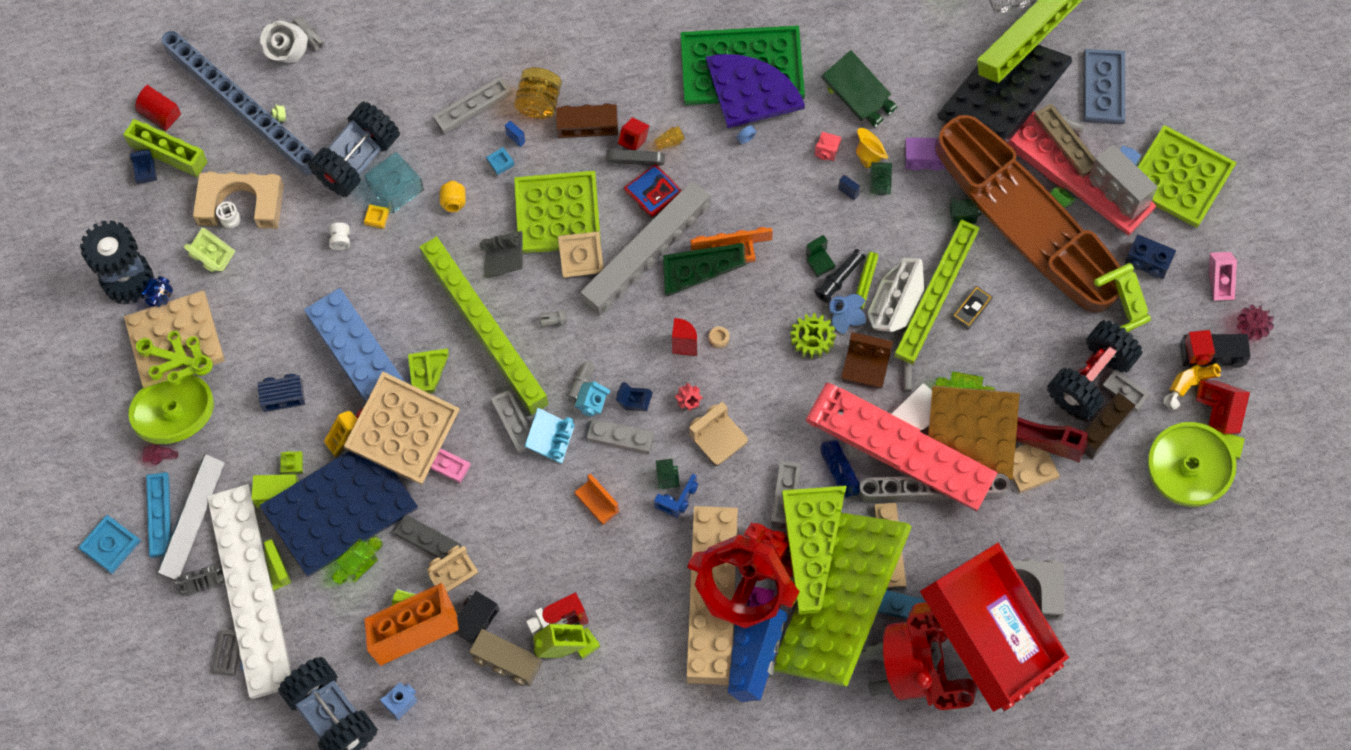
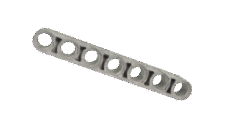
M997 474L984 499L1003 498L1010 487L1008 477L1004 474ZM912 477L866 478L861 482L859 488V497L866 503L953 500L940 492H932L929 486ZM1001 483L1004 489L998 490L994 487V484ZM892 486L896 489V492L888 493L885 488ZM915 486L918 491L912 493L907 490V487ZM865 487H871L874 489L875 492L872 494H867L864 492L863 489Z

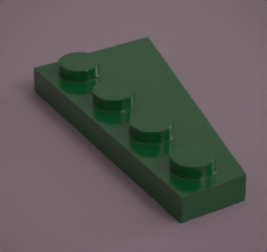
M739 243L663 255L665 295L668 297L745 266V245Z

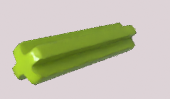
M868 252L856 292V294L865 299V302L878 261V254L874 252Z

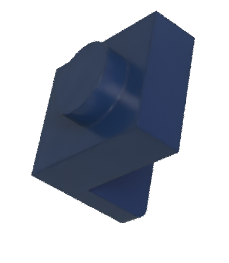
M139 150L136 153H131L130 159L133 163L136 183L142 184L156 181L155 161L150 150Z
M622 382L617 392L616 401L625 410L647 412L653 392L646 388H632L626 382Z

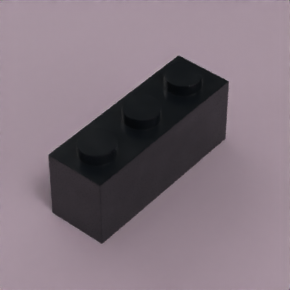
M1211 334L1215 355L1211 362L1198 366H1209L1217 363L1220 367H1243L1251 357L1248 334ZM1184 335L1180 342L1182 366H1189L1191 368L1197 365V363H1189L1185 344L1187 335Z

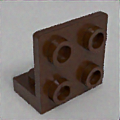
M851 332L841 379L882 389L893 341Z

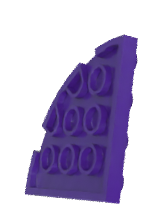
M720 54L706 57V64L727 128L805 109L804 101L794 84L782 72L768 63L736 54Z

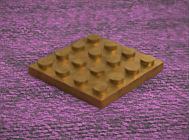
M932 386L929 437L996 471L997 474H1004L1008 479H1013L1020 392Z

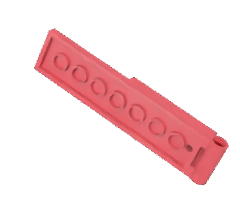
M1033 111L1009 141L1008 145L1015 150L1018 156L1058 187L1070 190L1126 235L1130 236L1152 213L1156 205L1151 202L1150 206L1133 220L1123 215L1119 207L1114 202L1109 201L1105 194L1091 183L1089 179L1090 174L1083 178L1079 175L1034 118L1035 112Z
M825 383L805 419L810 425L821 429L976 512L997 475L996 471L921 433V429L831 383Z

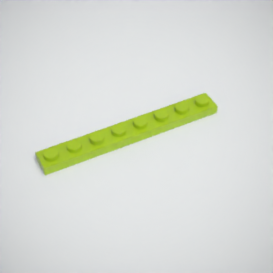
M964 220L960 221L894 357L914 365L980 227Z

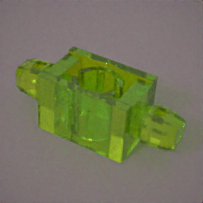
M954 371L951 373L950 380L947 377H937L935 386L995 390L993 386H982L984 378L982 376Z
M377 536L367 541V545L359 539L336 561L340 570H336L332 575V580L338 586L346 582L347 577L356 582L379 561L375 551L378 552L381 549L383 542Z

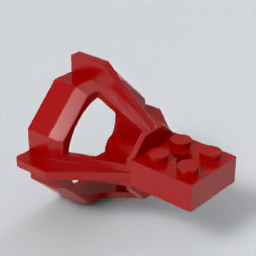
M751 522L743 535H736L710 546L706 551L695 552L688 562L687 568L698 572L695 587L711 615L743 628H748L775 617L781 608V604L793 607L800 593L781 563L789 549L787 535L781 531L768 529L759 523ZM724 563L737 566L743 576L732 600H729L720 592L712 574V568ZM767 578L775 581L778 593L771 601L760 606H746L757 581L760 582Z

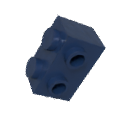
M1137 234L1125 264L1131 263L1135 270H1142L1154 278L1164 279L1176 250Z

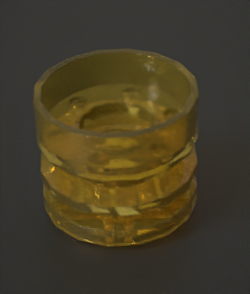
M526 68L521 73L519 89L514 100L515 108L520 113L533 118L545 119L554 116L558 102L557 98L562 85L561 78L547 69Z

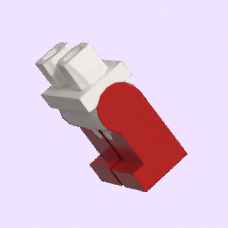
M576 592L548 605L544 610L542 608L535 610L537 616L526 621L533 636L549 624L571 625L578 621L580 625L589 623L585 609Z

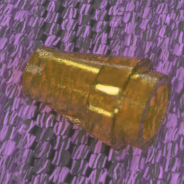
M678 125L676 127L672 126L658 138L654 139L658 149L661 150L682 144L681 142L685 140V137Z

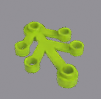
M171 331L167 335L176 353L155 347L149 338H142L136 343L139 355L143 357L153 355L170 360L159 366L155 365L149 368L148 373L153 380H159L163 373L181 365L189 366L178 372L172 371L168 374L167 379L172 386H177L183 378L193 374L203 376L208 374L213 368L212 360L202 355L199 348L200 342L195 336H191L186 340V345L192 351L194 358L186 356L181 344L182 338L178 331Z

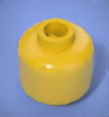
M449 181L443 184L439 190L440 206L448 212H458L466 203L465 187L456 181Z

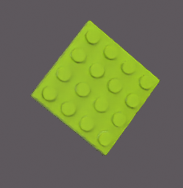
M1163 125L1138 165V168L1158 186L1152 199L1156 207L1198 229L1237 162Z
M595 171L514 177L517 232L523 231V254L560 251L558 236L594 231H599L600 233Z

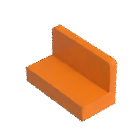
M590 473L587 476L588 481L575 491V495L594 517L604 525L619 513L618 503Z

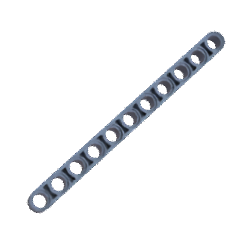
M167 31L163 34L162 43L166 52L303 174H312L308 163L304 164V162L311 161L314 157V153L177 32Z

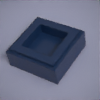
M843 175L839 179L838 190L855 200L859 196L860 185Z

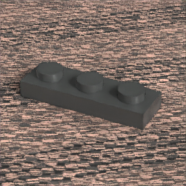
M408 515L403 517L394 531L396 536L437 558L440 557L441 560L448 555L447 552L457 545L460 548L462 547L460 543Z

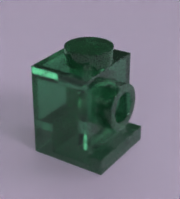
M872 162L870 194L879 196L890 194L892 187V163Z
M951 198L949 208L952 225H959L961 220L970 224H976L978 216H981V211L970 199L956 201L955 198Z
M673 459L655 460L658 489L680 487L678 465L673 466Z

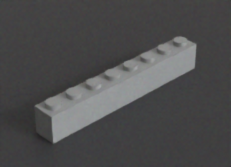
M691 181L580 292L581 300L599 316L604 311H609L614 301L618 297H623L628 287L632 283L638 282L642 273L646 269L652 268L656 259L660 255L666 254L670 245L674 241L680 240L684 231L688 227L691 228L696 223L697 218L710 209L711 195L694 181Z

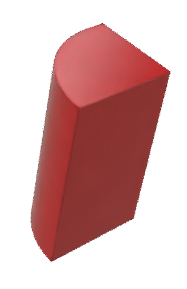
M146 85L137 97L135 103L136 112L165 131L181 116L180 109L176 103L149 85Z
M674 318L672 354L698 356L695 328L684 319Z

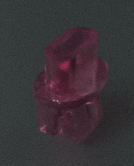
M152 443L151 446L144 447L143 462L145 463L151 462L153 465H158L162 459L178 458L177 451L167 447H160L159 444Z

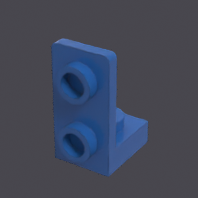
M691 475L678 502L670 495L664 494L663 496L658 493L654 500V507L676 518L679 517L680 513L684 514L689 505L687 500L690 494L694 495L698 488L697 475Z

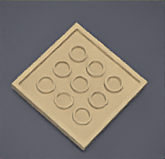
M204 290L124 316L139 376L144 388L167 381V376L170 372H178L189 366L181 365L163 373L159 380L151 379L148 373L149 368L155 365L159 366L170 360L153 355L149 357L139 355L136 343L142 338H149L155 347L176 353L167 335L171 331H178L187 357L194 358L192 351L186 345V340L191 336H195L200 342L199 348L202 355L209 357L213 365L225 362Z
M382 371L344 448L422 485L460 408Z

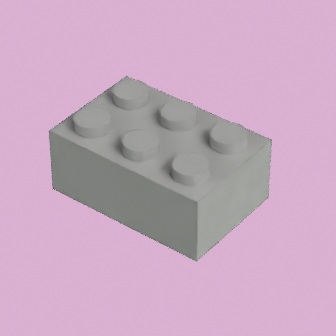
M1114 144L1095 158L1089 175L1091 183L1099 188L1106 198L1114 202L1119 207L1121 213L1128 216L1131 220L1150 206L1158 188Z

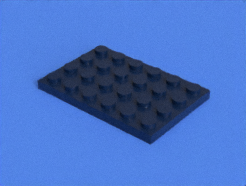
M348 451L262 503L260 509L308 578L403 519L405 515L411 514L418 509V506L395 472Z

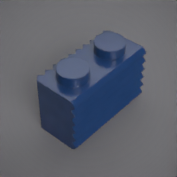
M286 374L284 378L275 379L268 377L263 379V382H257L259 401L263 412L305 405L303 382L300 375Z

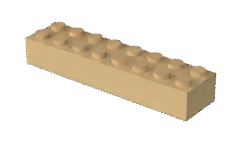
M694 506L692 556L695 552L706 551L708 547L737 535L738 508ZM724 563L712 568V574L720 592L726 598L732 600L735 593L736 566ZM691 570L687 684L729 685L734 624L711 615L695 587L698 572Z

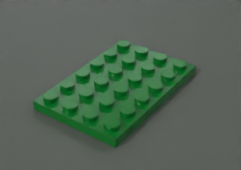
M799 25L680 32L685 105L719 103L706 64V57L720 54L743 55L768 63L782 72L797 88L802 99H805Z

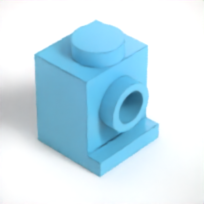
M595 381L583 383L575 407L580 409L582 414L592 417L601 414L606 395L610 393V390Z

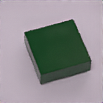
M824 235L807 244L806 255L808 258L827 249L828 240Z
M825 249L807 258V263L817 278L835 268L834 262Z

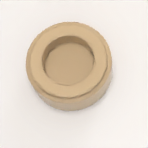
M718 326L710 330L709 343L711 346L720 349L728 345L730 336L726 328Z

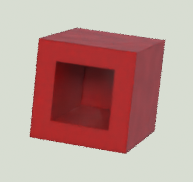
M632 117L622 126L617 144L637 151L646 142L650 125Z
M1210 330L1188 333L1185 344L1189 363L1204 365L1211 362L1215 355Z

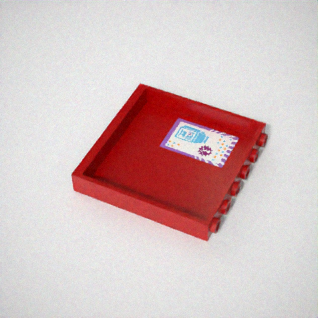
M999 542L920 590L921 595L993 712L1000 708L1006 711L1013 707L1016 702L1025 698V695L1034 691L1037 686L1044 683L1055 672L1065 667L1063 663L1069 659L1068 654Z

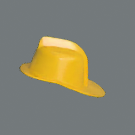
M859 128L857 134L860 141L855 153L860 158L863 166L869 168L872 165L876 166L883 158L888 159L883 144L877 136L867 129Z

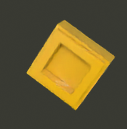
M369 204L364 225L384 229L390 212L389 208Z

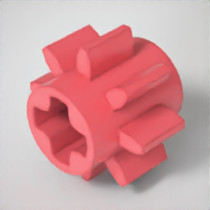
M687 383L686 386L678 388V394L675 395V398L679 401L677 404L681 409L686 407L688 411H691V409L699 407V402L703 397L700 395V389L696 385L692 388Z

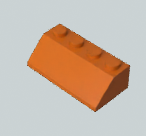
M442 583L364 618L367 651L380 666L459 630L456 611Z

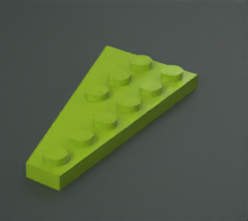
M846 486L782 490L781 496L793 582L800 591L796 600L798 615L821 612Z

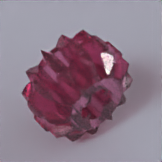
M1253 304L1250 305L1249 309L1245 307L1241 311L1242 314H1239L1237 317L1239 322L1237 329H1243L1241 334H1248L1249 340L1253 336L1258 341L1261 340L1262 336L1266 338L1270 334L1269 331H1272L1274 327L1272 323L1274 316L1268 315L1270 313L1269 309L1263 311L1262 305L1258 309Z

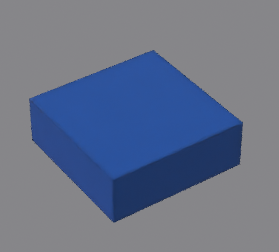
M512 121L506 123V135L520 147L525 144L524 132Z

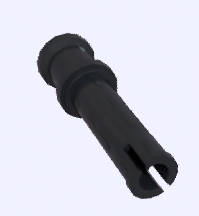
M855 249L833 275H828L822 286L814 290L816 296L821 301L828 303L831 300V296L842 288V282L865 259L862 251L858 255L860 250Z

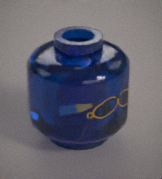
M162 276L149 279L142 292L145 299L144 302L158 308L161 305H167L174 291L173 287L169 284L170 281Z

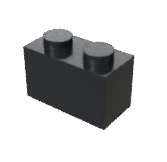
M476 590L473 595H469L466 598L462 611L456 613L459 630L453 632L472 645L481 629L487 630L500 610L496 602Z

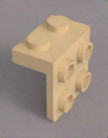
M723 402L711 406L707 410V414L702 418L697 417L694 419L689 427L691 439L717 466L748 443L747 436L728 416V407Z
M457 545L447 552L448 555L442 560L438 557L428 564L427 575L434 586L442 583L448 593L479 573L467 555L465 546L460 548Z

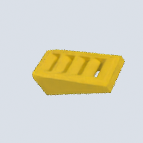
M351 411L338 414L323 441L335 457H338L345 449L344 445L358 420Z

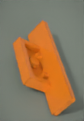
M759 227L751 231L739 230L730 234L718 233L710 237L698 236L690 240V248L693 251L743 243L745 245L746 263L755 262L753 243L772 240L773 231L772 228Z

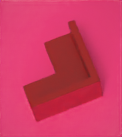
M1200 380L1196 401L1212 406L1208 426L1224 434L1240 433L1250 392L1217 380Z

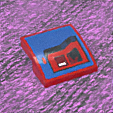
M653 165L624 187L626 194L634 199L640 209L651 218L663 210L681 192V189L657 165Z

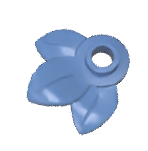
M860 295L836 296L829 303V310L833 314L832 324L841 334H846L849 325L861 326L866 323L865 314L860 309L865 299ZM842 303L843 308L841 310H837V305Z

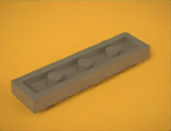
M1051 103L1035 112L1034 118L1079 175L1083 178L1090 174L1095 157Z

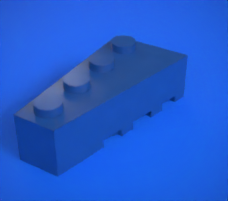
M781 608L775 617L748 628L735 625L728 693L740 702L761 700L769 676V672H767L771 661H774L776 654L774 649L777 640L780 641L783 633L781 627L788 617V614Z

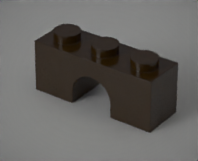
M1118 392L1084 431L1088 433V442L1084 454L1093 460L1106 445L1116 429L1119 430L1131 416L1136 405Z

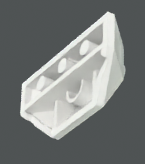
M902 258L899 261L900 264L892 268L882 278L867 313L874 330L893 332L910 324L924 292L923 264L921 259Z

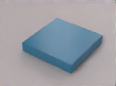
M106 515L78 548L113 574L141 540L109 515Z

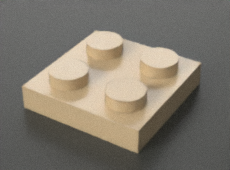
M599 231L558 236L563 278L597 274L604 269Z
M1027 444L1015 448L1013 482L1019 494L1059 479L1060 475L1049 452Z

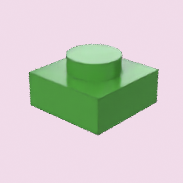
M1062 187L1054 188L1050 193L1064 208L1071 206L1076 200L1075 197Z

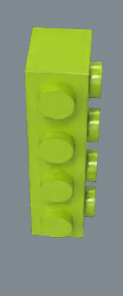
M136 119L132 120L123 134L130 147L138 151L150 150L153 158L195 177L199 176V173H201L208 162L201 148L192 146L182 139L175 138Z

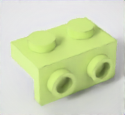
M201 228L191 245L185 244L184 246L189 251L188 255L202 261L204 263L203 266L211 272H214V270L224 271L236 252L206 228Z

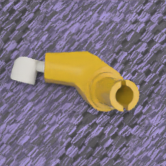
M1217 363L1206 367L1195 365L1178 373L1169 388L1172 394L1164 397V403L1167 408L1177 409L1180 406L1177 396L1183 397L1191 386L1199 385L1200 380L1220 377V366Z

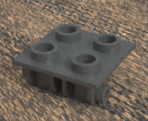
M523 231L510 232L506 235L501 234L490 239L485 238L480 242V248L486 251L487 278L523 269Z
M215 564L202 568L198 574H194V571L184 573L178 577L179 580L174 583V586L182 583L183 586H180L181 594H186L187 596L198 592L197 587L199 592L202 591L199 578H202L206 590L209 589L208 583L210 588L220 586L222 582H225L223 574H218L222 567L216 568Z

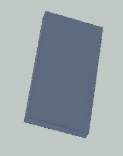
M1084 50V122L1125 123V51Z

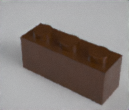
M605 103L594 106L585 104L574 107L569 105L556 107L558 138L618 135L617 104Z

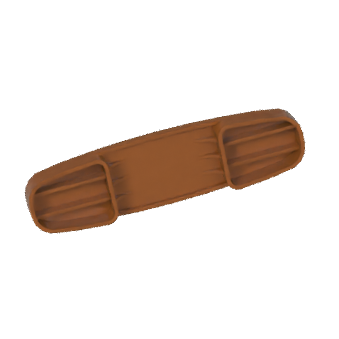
M961 115L949 121L941 129L936 139V154L980 211L1036 269L1084 310L1097 313L1111 307L1120 297L1115 281L1112 280L1097 287L1094 285V280L1121 266L1098 236L1092 231L1083 230L1063 206L1016 161L1015 150L981 121L969 115Z

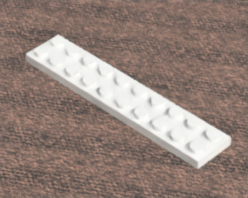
M247 484L209 495L207 498L248 693L251 699L278 692L281 682L285 681L286 676L291 675V667L256 508L251 500L252 490L251 486Z

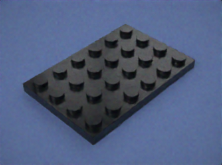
M1037 45L999 83L980 76L977 65L937 114L938 119L948 123L953 118L961 115L975 117L1008 144L1070 66L1072 56Z

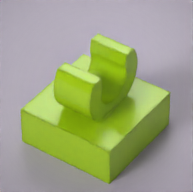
M281 452L280 473L282 475L303 474V452Z
M588 627L584 629L587 647L576 651L582 660L600 648L599 642Z

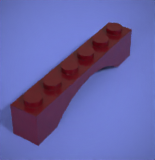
M1018 417L1016 441L1080 463L1087 447L1088 433L1070 426L1044 425Z

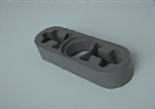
M609 149L606 151V161L617 164L662 166L665 164V154L654 151Z

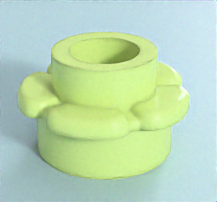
M276 104L275 108L271 109V116L279 123L286 121L284 105L278 106Z

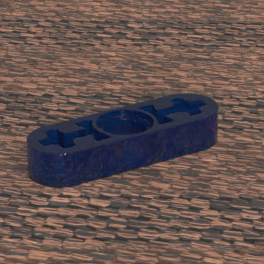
M836 440L823 442L820 447L821 455L837 486H846L844 497L858 495L860 483L840 444Z

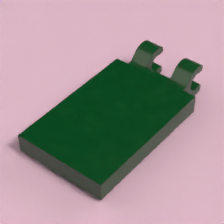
M852 50L846 53L821 76L860 121L866 118L874 128L884 120L880 114L876 113L881 107L887 115H890L898 108L893 101L888 99L891 93Z

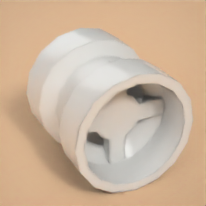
M228 201L218 205L216 214L222 226L227 229L237 227L241 219L236 206Z
M334 223L329 226V234L331 235L329 247L331 249L345 250L350 247V239L348 238L350 233L349 225Z

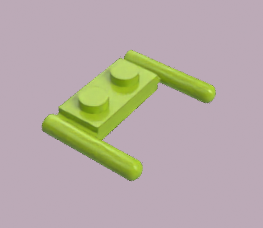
M1131 263L1094 280V285L1097 287L1112 280L1115 281L1127 319L1130 320L1129 323L1120 326V328H1125L1126 332L1151 321L1150 315L1147 314L1149 311L1136 273H1133L1134 267Z

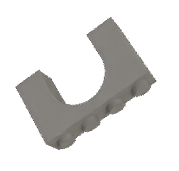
M1009 558L1018 575L1030 580L1035 585L1039 595V609L1045 619L1062 620L1064 616V563H1058L1057 560L1053 559L1036 562L1035 559L1031 558L1023 559L1022 561H1014L1013 558Z

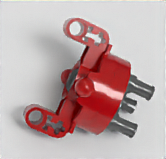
M926 602L915 604L911 612H909L906 622L887 625L883 643H877L876 646L862 649L858 659L859 662L869 660L873 662L882 661L887 675L886 680L869 681L868 688L871 696L890 693V695H895L899 700L926 697L928 706H931L933 703L939 710L967 708L975 700L978 687L974 680L969 678L947 680L941 643L945 642L948 637Z

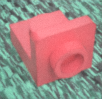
M822 132L819 142L815 146V156L822 160L834 161L841 137Z

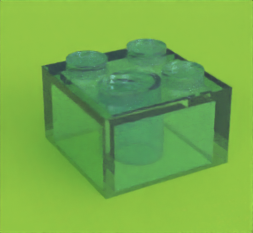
M397 152L364 175L368 188L389 208L392 214L424 190L422 179Z

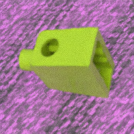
M549 624L533 636L534 654L539 658H562L587 647L583 625Z

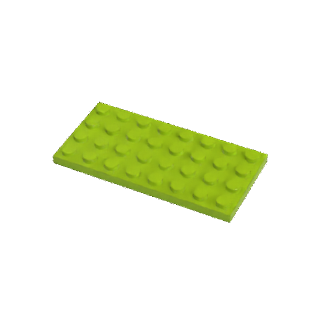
M841 512L821 612L798 615L796 607L779 647V654L776 656L775 672L844 687L848 686L912 526L909 523Z

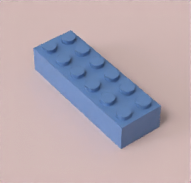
M341 288L304 309L308 320L365 404L382 371L404 381Z

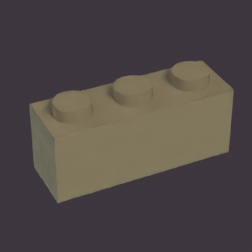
M481 629L469 651L475 664L481 667L487 665L493 668L492 671L503 677L504 674L512 677L511 680L520 686L524 684L531 686L542 665V660L537 655L484 629Z

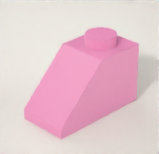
M1231 252L1210 253L1209 277L1214 301L1235 300L1237 260Z

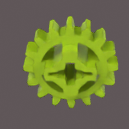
M813 313L812 318H809L805 314L804 320L798 318L797 324L792 325L793 331L790 332V338L793 339L791 340V345H796V352L802 350L803 357L806 354H810V358L813 359L814 354H817L821 358L822 352L828 354L829 347H834L833 341L836 340V334H834L835 327H829L831 324L830 320L823 321L824 315L816 318V313ZM800 331H802L803 335L801 340L799 338ZM825 332H826V334H827V339H826V341L824 340V337H823Z

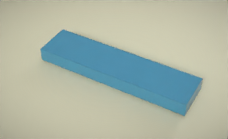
M168 472L146 475L150 558L163 557L172 534Z

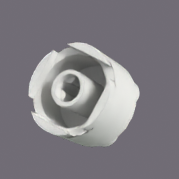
M280 20L268 24L263 29L260 37L264 54L272 60L284 63L298 62L305 53L308 41L307 35L299 26Z

